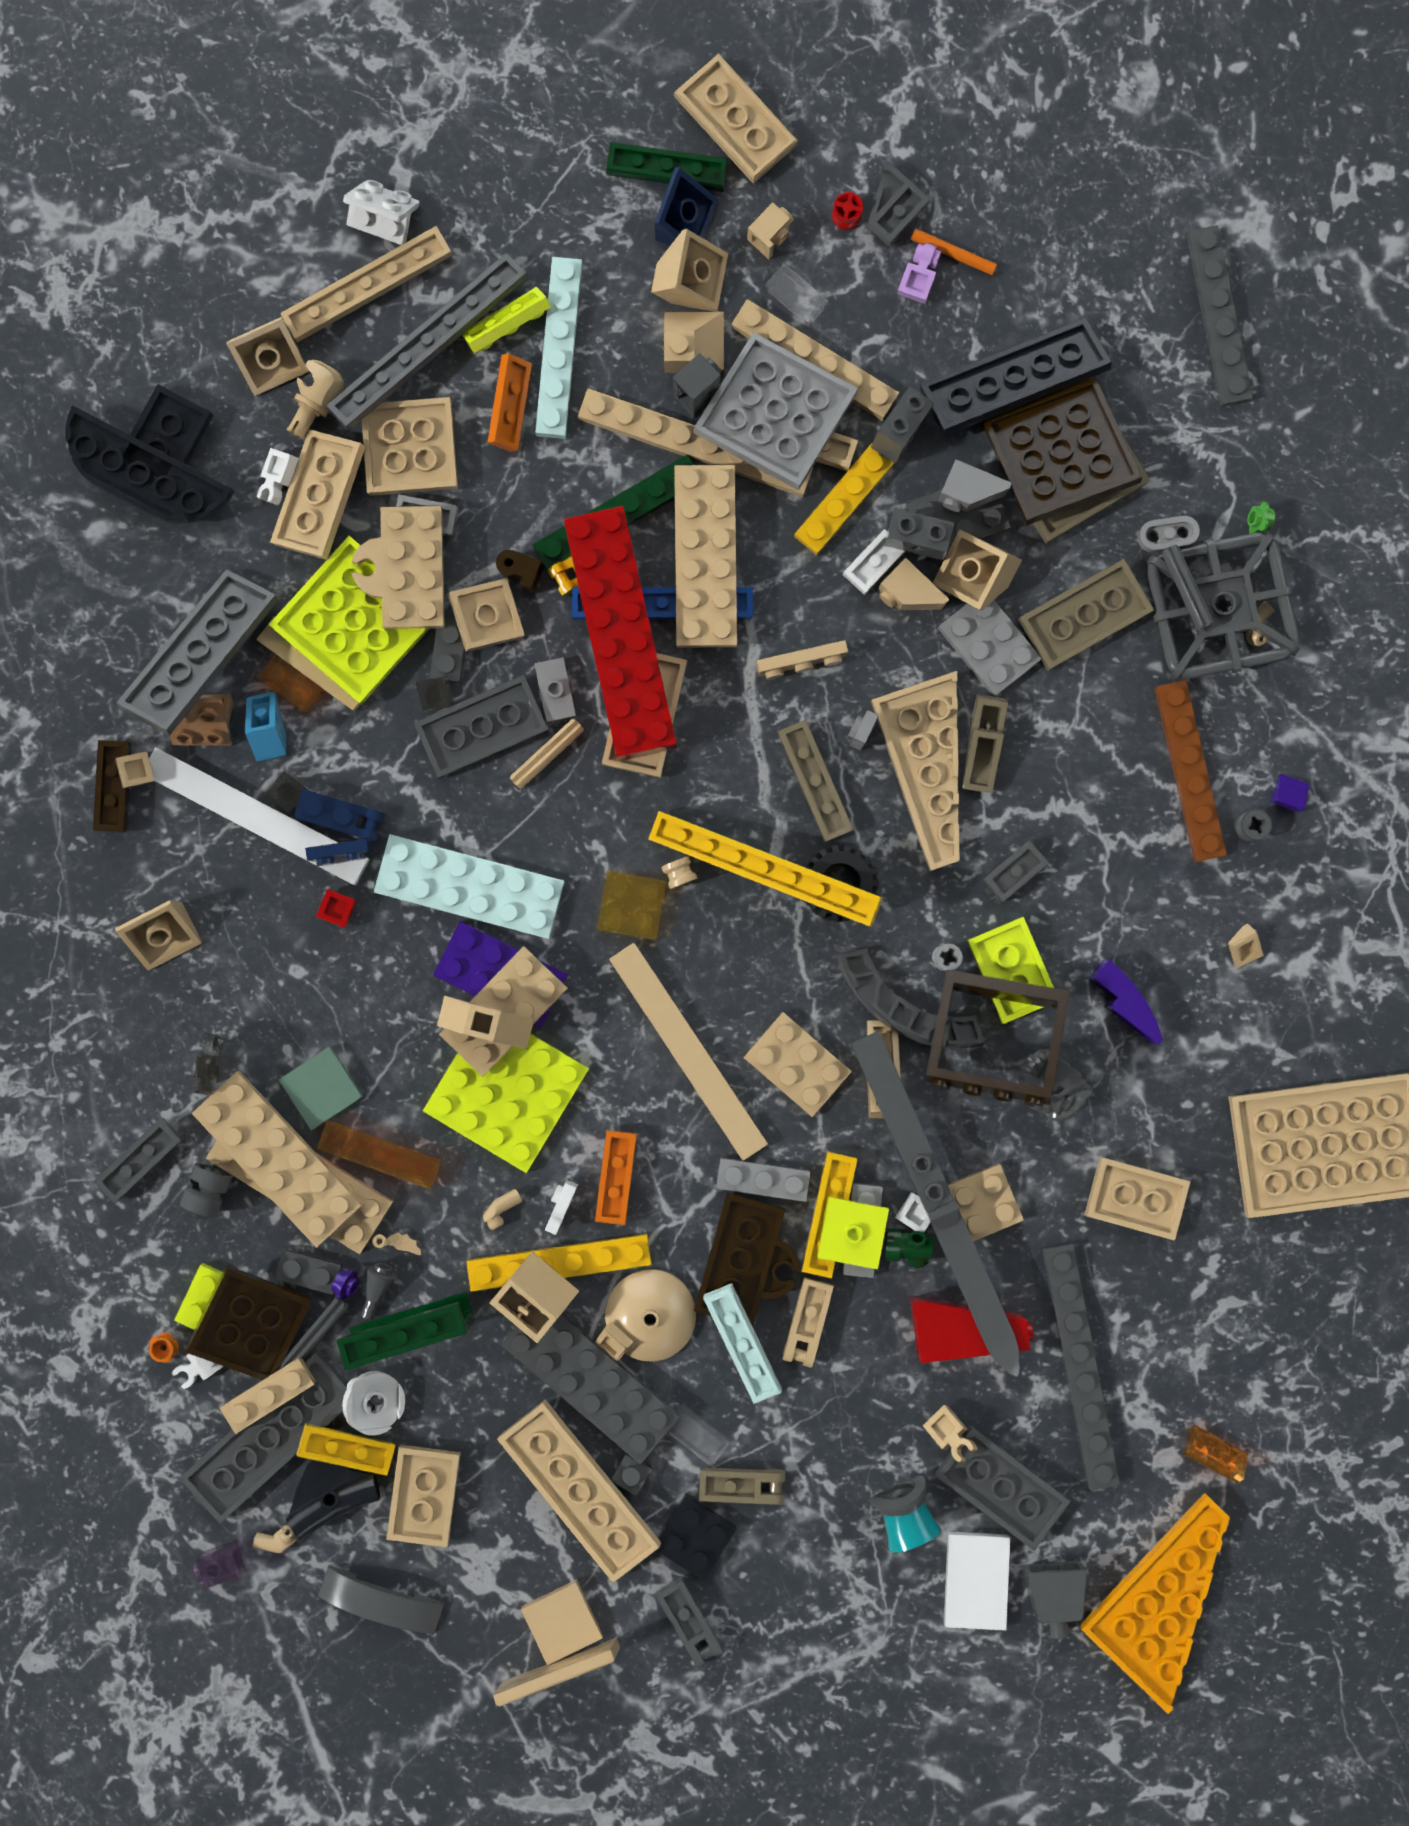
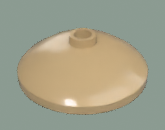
M657 1269L636 1271L623 1278L612 1290L605 1310L606 1326L611 1321L634 1341L626 1351V1355L641 1361L664 1360L678 1353L691 1338L696 1323L695 1303L689 1289L676 1276ZM647 1314H653L656 1317V1321L653 1324L645 1322L644 1317Z

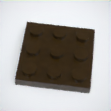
M226 1265L186 1347V1353L263 1380L280 1369L312 1299L302 1293Z

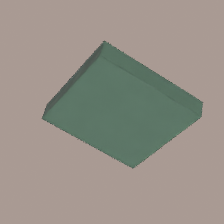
M331 1046L279 1079V1082L310 1130H314L364 1097Z

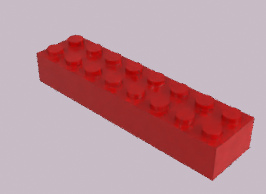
M619 506L565 518L564 524L617 760L622 761L676 749L677 743L624 507Z

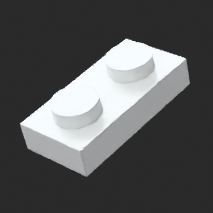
M885 529L843 572V576L864 595L905 553L903 550L884 546L888 533Z

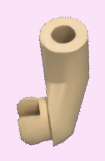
M1266 601L1257 608L1259 619L1262 623L1275 612L1274 608ZM1254 630L1245 632L1246 640L1252 646H1262L1267 642V638Z
M513 1189L496 1198L483 1214V1220L487 1222L489 1229L493 1230L503 1225L504 1220L500 1214L522 1202L517 1190Z
M284 1525L274 1535L257 1532L253 1548L282 1553L293 1545L298 1537L293 1533L289 1525Z

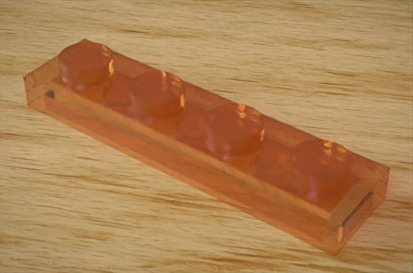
M330 1119L326 1121L317 1146L318 1150L430 1190L433 1189L443 1161L440 1158Z

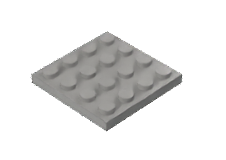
M753 332L695 425L694 434L799 490L857 395L858 388Z

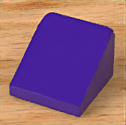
M1280 774L1270 803L1297 813L1302 812L1306 806L1309 784Z

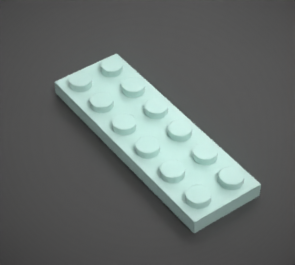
M389 834L374 893L550 939L565 881Z

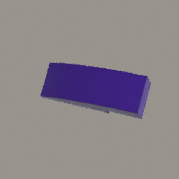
M1102 960L1088 979L1112 997L1105 1008L1150 1043L1160 1045L1163 1038L1158 1023L1138 988L1113 962Z

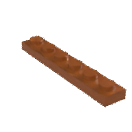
M1183 680L1157 686L1154 690L1194 863L1226 856L1187 681Z

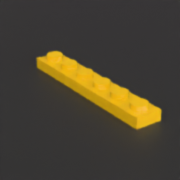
M647 1234L468 1259L466 1261L471 1292L503 1287L532 1252L564 1278L650 1266L652 1264Z

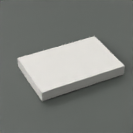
M948 1531L944 1607L945 1627L1006 1630L1010 1556L1009 1534Z

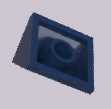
M675 167L654 223L655 240L670 246L684 229H688L704 239L719 200L680 167Z

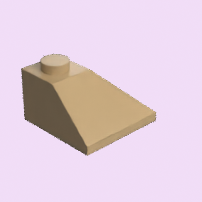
M682 230L656 264L651 293L671 304L713 312L718 311L728 253L690 230Z
M664 312L665 373H678L699 353L706 360L711 358L718 365L721 372H724V312Z
M959 529L933 584L983 611L1009 587L1022 559Z

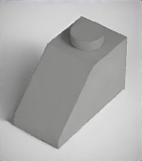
M955 459L938 501L943 502V506L951 511L960 512L962 510L967 512L1004 497L1012 483Z

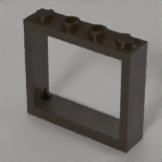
M947 970L926 1073L927 1082L932 1083V1086L941 1087V1090H950V1087L963 1089V1093L972 1096H981V1092L992 1094L994 1099L1004 1102H1011L1013 1098L1024 1100V1104L1034 1107V1105L1043 1107V1104L1050 1105L1070 991ZM953 991L1057 1009L1043 1088L938 1068Z

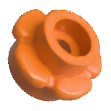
M163 1332L159 1336H154L149 1342V1354L157 1362L168 1363L175 1358L174 1355L179 1351L178 1341L174 1340L173 1335ZM165 1345L166 1350H162L161 1346Z

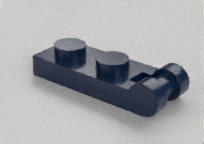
M302 788L294 818L377 842L379 833H376L379 822H383L385 813ZM359 816L368 818L365 829L356 827Z

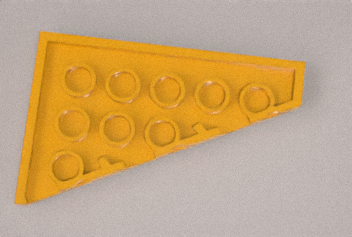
M1206 1493L1191 1506L1079 1625L1081 1630L1167 1714L1173 1710V1699L1177 1686L1180 1685L1183 1677L1182 1669L1187 1663L1192 1647L1193 1632L1197 1619H1200L1203 1610L1202 1602L1207 1596L1213 1576V1565L1217 1552L1220 1553L1222 1535L1226 1532L1230 1519Z

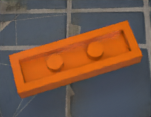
M510 353L501 355L487 443L509 452L518 451L532 363Z
M606 1130L595 1222L625 1225L637 1133Z

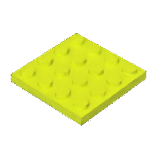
M348 536L270 622L269 626L362 705L429 629L383 628L382 599L372 598L364 593L352 576V573L356 572L363 576L372 575L375 571V564L370 561L364 562L361 565H354L352 563V558L361 545Z
M533 1034L530 1035L527 1049L512 1046L483 1077L457 1053L423 1112L527 1173L589 1068Z

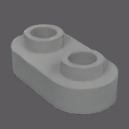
M1190 516L1151 520L1141 527L1137 540L1143 550L1151 553L1164 551L1173 545L1183 548L1192 545L1197 540L1200 528L1197 521ZM1178 529H1183L1186 532L1185 538L1178 536ZM1149 533H1152L1156 536V542L1149 541Z

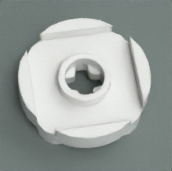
M369 1371L361 1374L359 1377L352 1378L347 1384L342 1404L346 1421L350 1426L366 1435H380L392 1428L391 1425L396 1419H400L405 1408L404 1390L393 1377L381 1371ZM375 1395L377 1399H381V1402L375 1405V1410L371 1411L367 1403Z

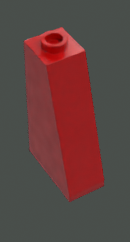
M917 1296L910 1297L917 1358L920 1363L991 1355L984 1344L968 1305ZM1004 1311L1015 1334L1019 1352L1031 1350L1030 1341H1034L1032 1323L1027 1322V1319L1022 1314Z

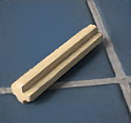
M571 719L510 776L511 781L520 789L529 783L583 733L584 729L575 719Z

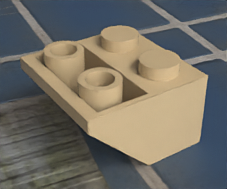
M532 1252L495 1295L490 1304L533 1341L538 1343L578 1294L579 1290Z

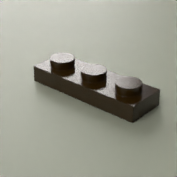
M98 740L93 831L127 833L129 787L123 789L115 759L131 755V742Z

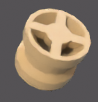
M689 856L661 867L663 873L668 875L670 890L698 879L696 873L692 872L689 866L691 863Z

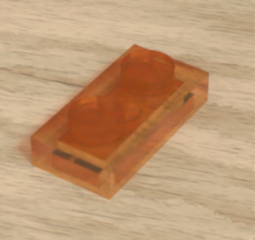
M276 654L272 656L257 676L258 679L306 714L310 712L325 692L323 688Z
M1195 1424L1188 1429L1183 1453L1185 1456L1237 1484L1244 1479L1248 1453Z

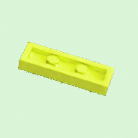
M535 287L471 326L462 334V337L474 354L478 351H484L490 348L494 341L504 335L507 336L515 333L519 326L527 321L541 317L544 311L551 306L546 296Z

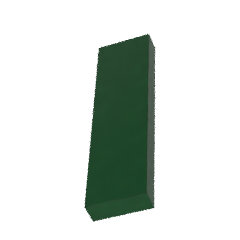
M610 142L606 175L669 184L675 167H680L705 189L724 192L728 159Z

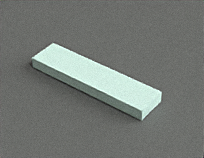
M732 1283L704 1294L703 1299L753 1403L755 1404L782 1393L781 1385Z

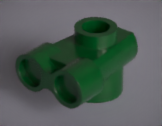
M888 1229L886 1261L900 1262V1259H905L907 1264L912 1267H924L933 1258L934 1237L926 1236L921 1231H914L910 1234L903 1233L900 1229Z

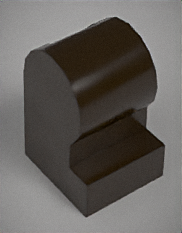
M509 549L499 553L496 558V567L503 578H507L508 581L521 580L520 586L524 591L532 594L535 593L545 567L542 560Z

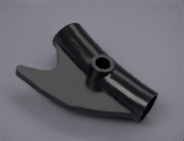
M312 1460L306 1466L296 1489L289 1516L286 1517V1522L290 1529L300 1540H303L335 1518L359 1507L380 1501V1489L375 1473H360L348 1467ZM330 1494L335 1496V1503L333 1505L328 1500Z

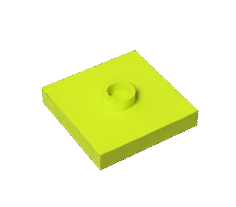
M828 1196L817 1258L878 1269L889 1208Z

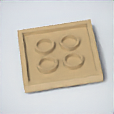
M450 397L382 402L362 419L366 486L369 496L458 489L452 400Z

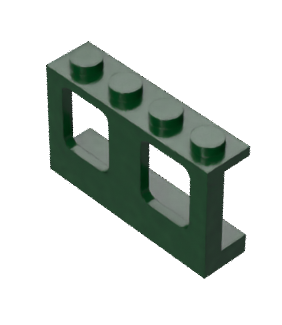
M466 1291L349 1328L351 1335L338 1338L336 1342L344 1369L347 1371L464 1335L474 1323L475 1318Z

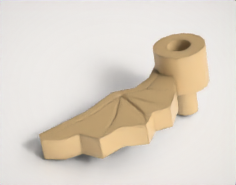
M398 1232L390 1235L388 1238L377 1234L372 1239V1244L377 1248L390 1245L394 1246L397 1250L421 1255L420 1249L416 1246V1240L410 1239L408 1234L401 1235Z

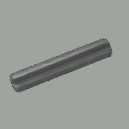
M1173 545L1166 548L1162 552L1163 558L1197 630H1204L1213 624V619L1179 546Z
M336 1297L288 1353L280 1367H284L300 1356L304 1361L347 1311L349 1304L345 1300Z

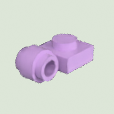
M928 243L924 245L918 244L913 257V262L918 264L915 265L908 262L898 288V295L923 304L926 303L936 276V272L929 270V268H936L941 251L936 250L937 246Z

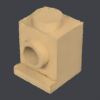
M772 202L748 227L747 240L767 259H770L773 256L774 245L780 246L789 236V225L794 219L788 210L784 207L779 208Z

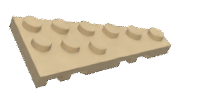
M957 671L871 700L874 712L878 715L877 721L929 871L960 861L958 824Z

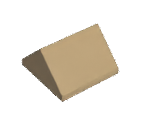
M282 317L226 342L254 396L309 372L305 367L306 364L292 333Z
M169 900L115 928L116 933L148 971L202 944L183 903L179 901Z

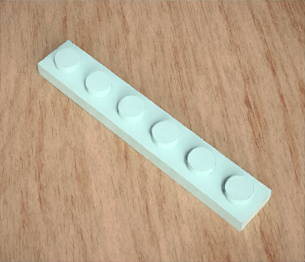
M552 257L548 302L551 307L547 309L535 431L538 437L566 439L582 259Z

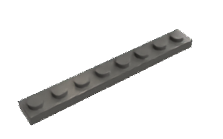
M506 252L326 406L329 412L348 431L527 280V273Z
M1069 1242L1043 1247L1044 1264L1087 1486L1090 1491L1118 1486L1120 1482L1074 1244Z

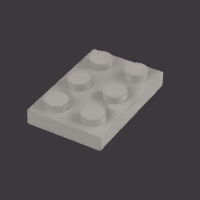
M995 600L983 611L967 603L938 627V630L993 697L1042 659Z

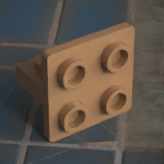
M203 694L170 735L172 744L184 746L232 745L233 738L229 727L233 707L231 694Z

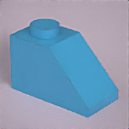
M276 691L246 698L245 734L256 761L272 760L286 755V733Z

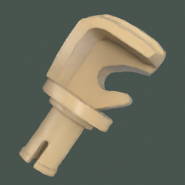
M308 360L305 366L314 378L312 386L308 387L305 382L297 378L300 394L296 393L293 399L298 402L299 409L286 429L303 440L315 417L322 416L326 418L327 414H330L326 405L345 390L341 374L331 366L318 360Z

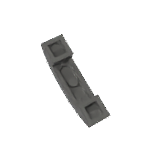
M330 1565L327 1567L318 1595L321 1599L351 1614L383 1625L420 1633H435L445 1602L417 1593L412 1597L356 1579L358 1574Z

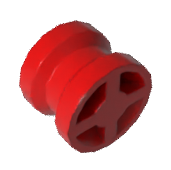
M844 192L836 197L833 204L832 220L837 228L849 231L859 225L863 212L861 198L853 192Z

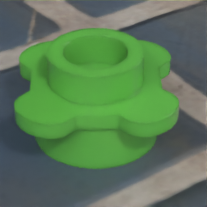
M1262 502L1260 506H1253L1247 518L1250 534L1257 533L1258 531L1268 532L1272 528L1275 521V512L1272 508H1269L1268 502Z

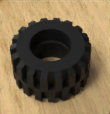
M847 845L831 846L819 851L806 865V868L821 874H825L832 867H846L854 873L857 879V888L875 895L878 894L876 892L877 887H879V880H877L876 876L878 874L876 867L872 866V860L869 857H865L859 849L855 850ZM805 901L806 905L812 909L816 916L818 915L826 921L845 922L852 920Z

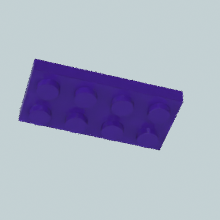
M459 921L433 976L476 996L519 950ZM542 962L563 984L565 983L568 974ZM553 1005L536 1021L534 1026L542 1029Z

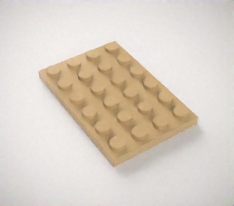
M1409 1073L1228 1096L1245 1217L1254 1218L1409 1197Z

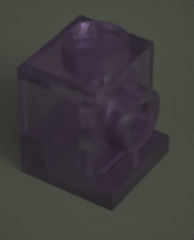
M234 1540L201 1552L195 1559L196 1564L193 1565V1574L198 1583L203 1582L205 1589L229 1580L238 1579L246 1568L237 1541ZM213 1565L219 1568V1572L215 1573Z

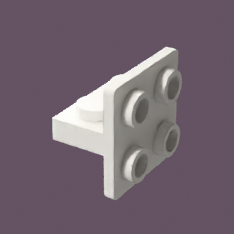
M373 180L361 183L345 194L343 199L344 203L349 204L347 226L400 245L406 242L411 213L419 207V201L411 198L409 193L385 189L383 184Z

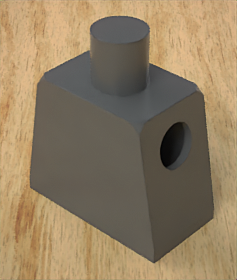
M1081 1561L1023 1565L1033 1611L1038 1622L1042 1624L1049 1623L1050 1636L1052 1638L1064 1639L1069 1637L1068 1622L1083 1619L1087 1577L1085 1567Z

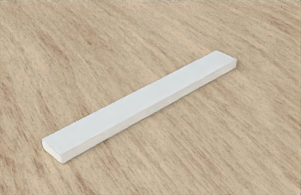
M156 747L149 758L156 782L307 860L305 848L338 843ZM346 857L336 858L335 864L318 867L356 886L370 859L365 857L364 860L348 862Z

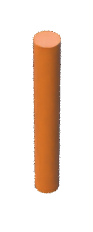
M915 228L911 237L912 241L924 245L928 243L937 246L936 250L941 251L942 254L991 276L997 266L996 263Z

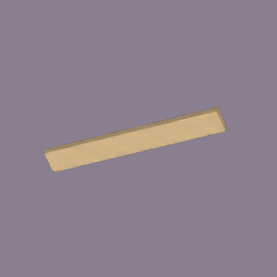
M632 943L609 958L741 1159L744 1161L768 1145L636 944Z

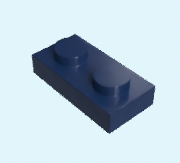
M368 839L305 848L307 860L316 862L317 866L335 864V859L346 857L348 862L364 860L365 854L373 853L372 843Z

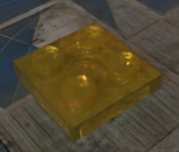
M607 871L597 930L657 940L667 881Z

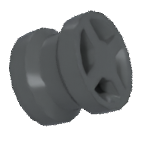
M1261 810L1243 813L1235 822L1236 834L1240 839L1248 842L1264 839L1272 829L1271 818Z

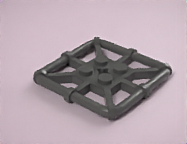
M1268 532L1267 534L1251 533L1214 541L1212 538L1204 540L1202 544L1180 548L1184 559L1206 555L1208 558L1212 576L1194 580L1213 619V624L1204 630H1197L1196 628L1197 637L1180 662L1177 657L1170 621L1190 617L1191 615L1187 607L1167 611L1159 572L1171 579L1173 577L1163 558L1162 552L1148 559V580L1156 613L1153 615L1154 623L1158 624L1166 663L1172 672L1171 676L1178 679V677L1195 678L1230 670L1232 673L1240 672L1245 667L1284 660L1291 655L1296 656L1300 647L1298 646L1299 634L1290 598L1293 592L1292 588L1288 587L1280 549L1276 540L1273 539L1275 535ZM1259 545L1243 569L1227 573L1221 572L1218 552ZM1266 549L1276 589L1254 593L1249 573ZM1219 598H1224L1225 602L1231 603V606L1227 608V612H1222L1221 609L1216 608L1215 605L1218 604ZM1274 599L1278 600L1286 637L1260 621L1256 603ZM1254 630L1278 645L1280 649L1240 656L1235 634ZM1225 636L1229 659L1186 667L1204 640Z

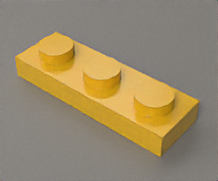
M305 1423L296 1455L302 1458L387 1476L396 1445L388 1441Z

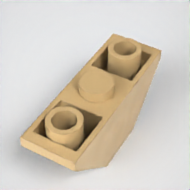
M444 996L437 1026L479 1039L527 1049L534 1018Z

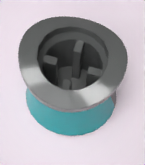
M915 1476L868 1498L869 1504L879 1509L883 1515L887 1549L890 1552L898 1553L914 1549L933 1540L941 1533L940 1526L924 1502L927 1483L923 1476Z

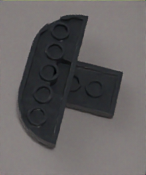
M157 384L129 435L72 405L65 427V439L68 443L69 452L72 457L71 460L77 470L87 480L105 492L155 518L166 522L183 524L197 522L212 516L223 508L235 493L232 488L187 465L213 417L211 411Z

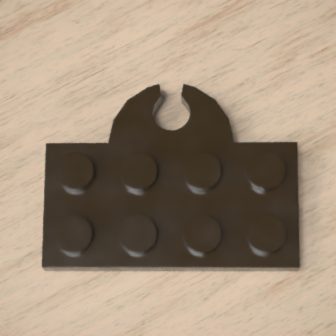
M730 1192L726 1193L695 1303V1312L711 1316L703 1299L704 1294L732 1283L753 1327L761 1298L775 1299L784 1296L795 1286V1280L791 1278L780 1280L775 1276V1269L781 1264L789 1265L793 1271H800L795 1251L788 1243L778 1238L785 1208Z

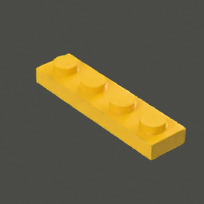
M872 443L794 534V537L815 555L819 554L894 465L892 461L872 449Z
M827 1151L803 1259L802 1272L832 1278L835 1261L817 1258L828 1196L849 1200L857 1164L856 1157Z

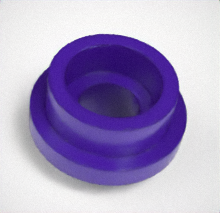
M343 1269L336 1275L332 1284V1292L336 1293L337 1298L344 1300L348 1296L354 1295L359 1285L357 1272Z

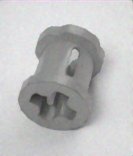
M943 944L936 947L932 953L934 966L939 970H955L962 963V952L954 944ZM950 950V956L954 960L944 965V959L940 957V954Z

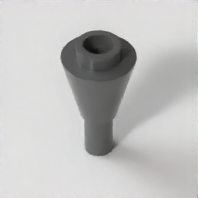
M378 1262L375 1265L368 1266L367 1300L361 1314L365 1319H373L378 1302L382 1300L397 1278L393 1268L386 1263Z

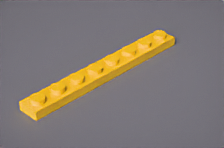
M658 811L648 838L651 841L870 927L874 923L883 897L661 811Z

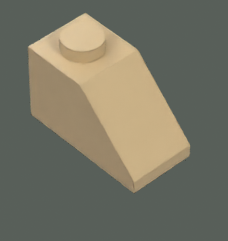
M907 558L883 580L878 588L881 592L879 596L883 602L891 608L895 606L898 610H942L949 601V598Z

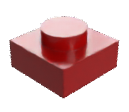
M327 889L316 917L346 928L357 900Z

